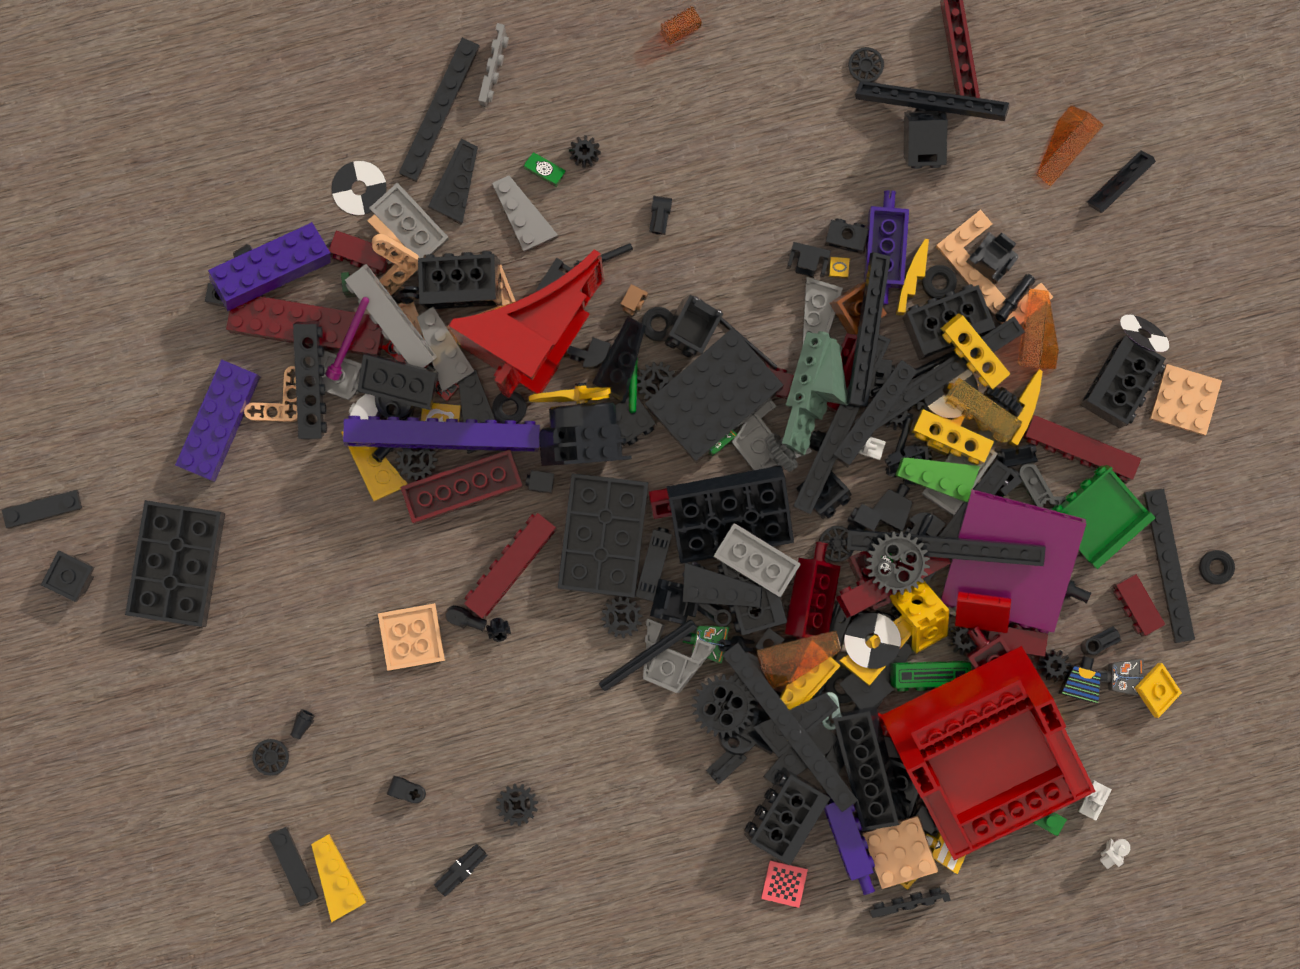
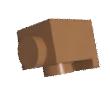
M631 284L621 302L622 311L630 316H633L636 310L640 311L644 304L642 298L647 299L648 292Z

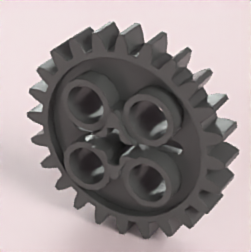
M892 531L891 537L885 533V540L877 538L879 544H871L874 551H867L872 556L865 559L871 562V565L866 566V569L872 570L868 576L875 577L872 580L873 584L879 582L878 589L885 586L886 593L892 589L893 595L896 594L897 590H899L901 595H904V589L911 593V586L918 589L917 581L924 583L921 576H928L924 572V568H930L929 565L925 564V561L930 560V558L924 557V554L928 551L920 549L923 543L916 544L917 537L910 540V533L903 537L902 531L899 532L898 536ZM890 545H895L897 548V552L893 556H890L887 552ZM909 552H913L915 555V560L912 563H908L905 558ZM884 555L894 560L900 558L901 563L912 566L914 570L911 571L901 566L895 568L896 565L894 563L883 560L881 556ZM883 563H887L890 567L889 572L886 574H882L880 571V566ZM905 570L908 573V578L905 581H900L898 574Z

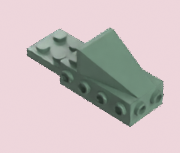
M823 331L806 333L786 406L792 410L782 444L801 455H805L806 450L809 448V439L815 427V419H823V415L827 410V402L848 405V394L841 359L843 347L837 343L836 339L830 338L829 334Z

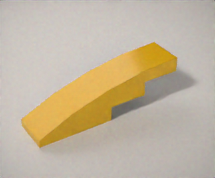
M929 239L923 241L904 277V285L898 298L896 315L905 314L907 297H914L917 279L922 280L925 277Z
M1040 369L1035 372L1016 401L1021 404L1023 410L1012 422V424L1018 427L1008 442L1013 447L1019 444L1034 413L1041 387L1043 371Z

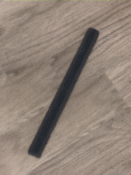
M691 619L601 680L599 682L601 689L607 691L697 628L695 622Z

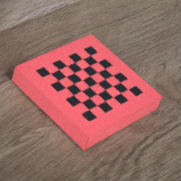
M770 860L761 899L799 908L808 869Z

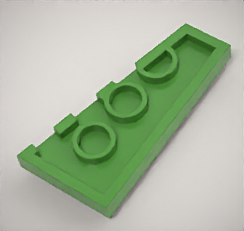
M902 457L895 476L960 501L968 502L970 491L973 488L980 466Z

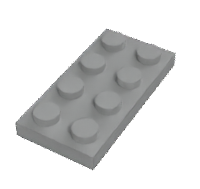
M398 183L369 208L393 232L406 248L416 253L419 258H423V255L433 254L449 239Z
M966 442L965 449L972 452L974 450L973 443ZM990 449L985 463L976 465L980 466L973 488L998 455L994 450ZM950 454L945 461L975 465L968 462V458L963 455L957 457ZM925 488L922 493L924 497L952 516L956 514L963 504V501L929 488Z
M735 523L713 556L778 597L782 596L801 565Z

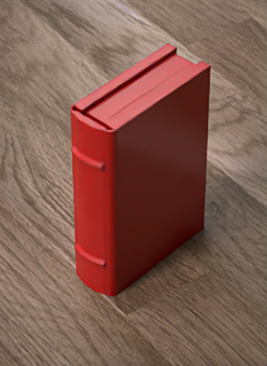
M958 592L955 626L965 628L978 626L980 630L1008 633L1012 599Z

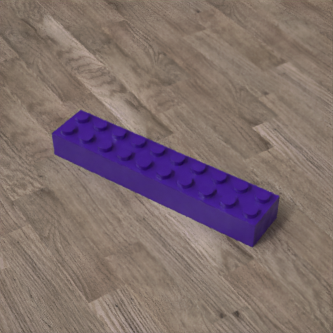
M348 416V419H344L343 443L345 446L511 450L538 452L540 425H536L535 421H524V424H516V421L506 420L504 424L497 423V420H485V423H477L476 419H466V422H458V419H446V422H439L438 418H427V421H419V418L409 417L407 421L399 420V417H388V420H380L378 416H368V419H361L360 416Z

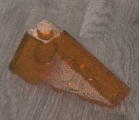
M1071 105L1058 120L1036 175L1051 187L1104 125L1089 112Z
M1029 288L1023 324L1025 333L1021 337L1018 365L1039 369H1056L1059 349L1049 291Z
M837 631L760 649L757 650L761 669L772 688H777L793 683L796 679L841 650Z

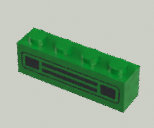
M971 662L891 663V686L897 688V691H909V688H916L917 691H926L928 687L937 688L970 672Z

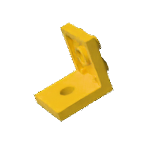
M925 581L924 583L916 582L918 589L911 586V593L904 589V595H901L898 591L895 595L890 596L891 602L912 626V650L916 654L948 635L949 609ZM920 600L922 603L917 605L913 604L912 601Z

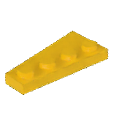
M903 615L893 621L900 633V649L912 635V626ZM876 634L867 640L865 644L869 648H876L880 644V637ZM849 655L839 660L841 664L868 686L872 684L886 667L877 669L865 668L855 663Z

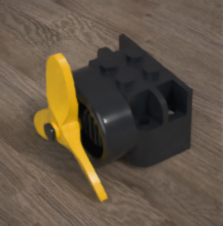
M575 383V389L560 390L529 396V402L535 403L576 401V405L553 406L549 408L550 427H544L539 433L541 466L632 459L631 455L622 456L621 443L627 442L626 438L621 439L620 427L617 424L616 405L612 402L586 404L588 400L610 398V388H587L584 386L586 383Z

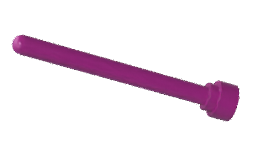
M367 297L362 298L334 363L327 367L325 375L332 380L340 379L342 362L369 303Z

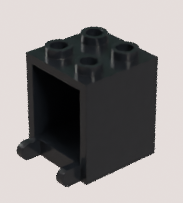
M911 110L904 112L903 157L911 168L920 169L922 166L940 168L941 165H947L948 119L943 112H912Z
M689 295L682 299L661 339L665 341L664 344L672 349L676 347L681 350V354L688 358L697 357L704 352L724 313L699 300L697 296Z

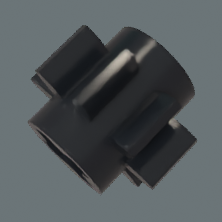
M494 618L490 621V625L486 626L489 639L493 638L496 642L504 641L507 638V634H511L508 621H504L502 618Z

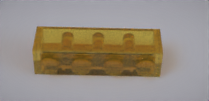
M961 378L955 380L943 397L946 400L945 404L947 406L960 410L964 418L976 421L980 429L985 432L987 430L994 434L993 438L1001 443L1003 441L1005 443L1010 441L1022 423L1018 418Z

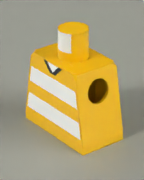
M938 832L937 837L926 833L934 859L958 874L965 856L954 861L940 832Z

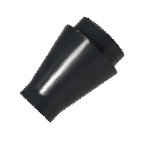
M304 709L297 712L290 735L296 739H301L313 724L314 714Z

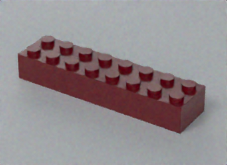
M259 296L229 311L226 330L235 334L294 343L293 324L295 322L319 321V326L323 328V338H320V346H323L325 349L339 351L356 312ZM363 315L347 351L348 353L360 355L368 353L380 357L384 336L381 332L382 328L371 320L370 315ZM306 337L304 339L307 346H313L314 342L311 338Z

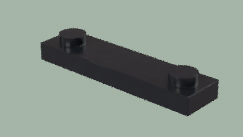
M1142 150L1139 151L1087 201L1089 206L1103 213L1156 162L1154 157Z
M73 490L2 509L6 528H12L80 510L82 505L78 490Z
M284 827L268 835L299 905L302 906L317 899L319 896L288 828Z

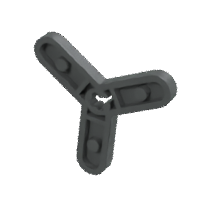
M1024 464L1020 467L1018 471L1021 476L1020 479L1035 506L1043 508V504H1046V501H1049L1050 505H1061L1066 500V497L1053 496L1034 464Z

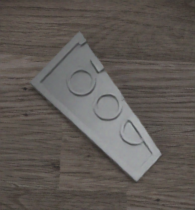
M497 23L495 29L498 32V37L493 39L491 46L493 57L488 58L486 68L488 75H484L478 99L479 104L487 107L488 102H492L494 95L492 87L493 84H497L499 73H497L498 66H502L504 55H502L503 48H507L509 42L505 25Z
M510 176L492 183L524 252L558 237V234Z

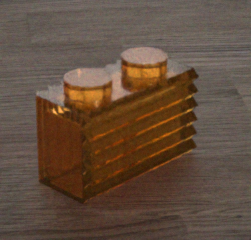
M690 6V8L677 14L671 20L668 19L667 22L664 21V24L661 23V34L670 46L701 28L702 21L694 7Z

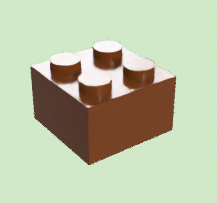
M866 282L857 284L829 303L849 334H858ZM884 308L882 309L881 318L887 314Z

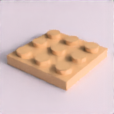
M1166 364L1149 419L1205 436L1222 380Z
M435 603L378 613L387 671L445 661Z
M919 815L904 819L897 826L863 832L882 889L938 872Z

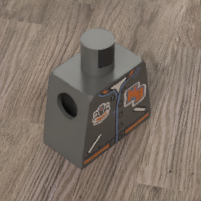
M1144 659L1109 663L1108 671H1098L1101 673L1100 682L1108 683V690L1140 696L1135 687L1143 679Z

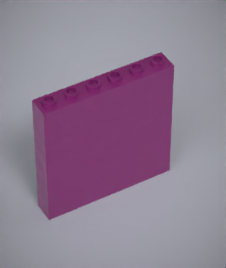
M971 489L958 538L1045 545L1044 566L951 559L941 601L946 607H957L958 592L1010 598L1012 600L1009 623L1012 621L1019 623L1024 628L1034 627L1043 633H1054L1086 527V519Z

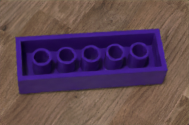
M313 222L209 269V279L225 308L229 311L331 263V256Z
M221 359L177 459L176 466L211 481H216L244 417V409L250 403L261 378L259 375Z

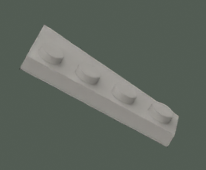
M806 277L802 347L807 332L818 333V331H823L829 334L835 315L829 303L841 296L842 287Z
M434 307L417 317L426 343L437 356L432 363L435 371H438L437 378L442 392L475 372Z

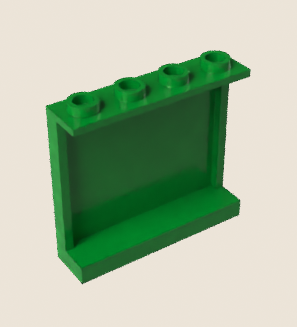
M1102 465L1097 468L1093 477L1085 479L1076 492L1069 493L1061 505L1058 504L1052 509L1053 511L1086 519V527L1079 551L1096 569H1099L1155 519V516L1147 511L1113 472V468L1108 465Z

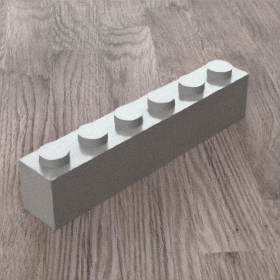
M367 264L345 279L347 282L346 287L351 293L357 295L359 304L363 297L369 299L366 309L371 314V320L376 325L379 324L382 328L383 336L387 340L390 339L392 341L394 350L398 355H402L405 358V363L424 368L437 357Z

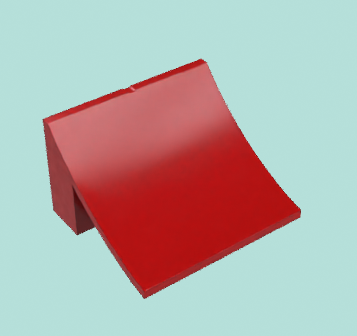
M594 249L568 273L528 297L489 312L457 318L451 321L449 327L461 347L496 369L494 374L495 382L501 393L507 398L511 397L518 384L534 394L543 393L560 366L559 362L590 315V313L584 310L596 290L604 282L601 253Z
M1022 646L881 715L899 756L954 861L1096 792L1065 730V722L1052 695Z

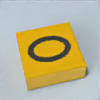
M831 257L829 277L848 278L850 258Z

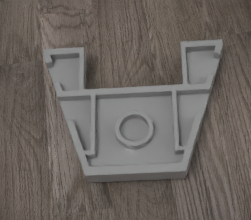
M769 400L746 420L732 441V444L753 470L777 465L769 455V447L766 442V438L772 432L761 419L776 408L772 400ZM808 448L805 455L810 454L812 450ZM794 452L795 455H796L795 458H799V457H801V456H804V455L797 454L796 452Z
M647 618L646 649L660 640L665 627L664 624ZM698 639L691 657L668 648L644 665L643 679L675 693H680L715 649L716 645Z

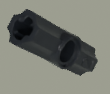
M476 844L462 858L460 857L434 886L446 897L460 882L462 883L474 872L473 870L488 855Z

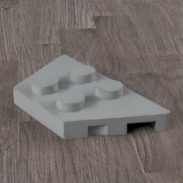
M324 351V356L321 357V365H324L325 372L327 367L334 363L337 355ZM310 357V366L314 365V359ZM344 358L341 365L342 374L339 380H332L325 374L322 376V384H325L326 392L350 401L358 393L357 388L362 364ZM312 377V385L315 384L314 377Z

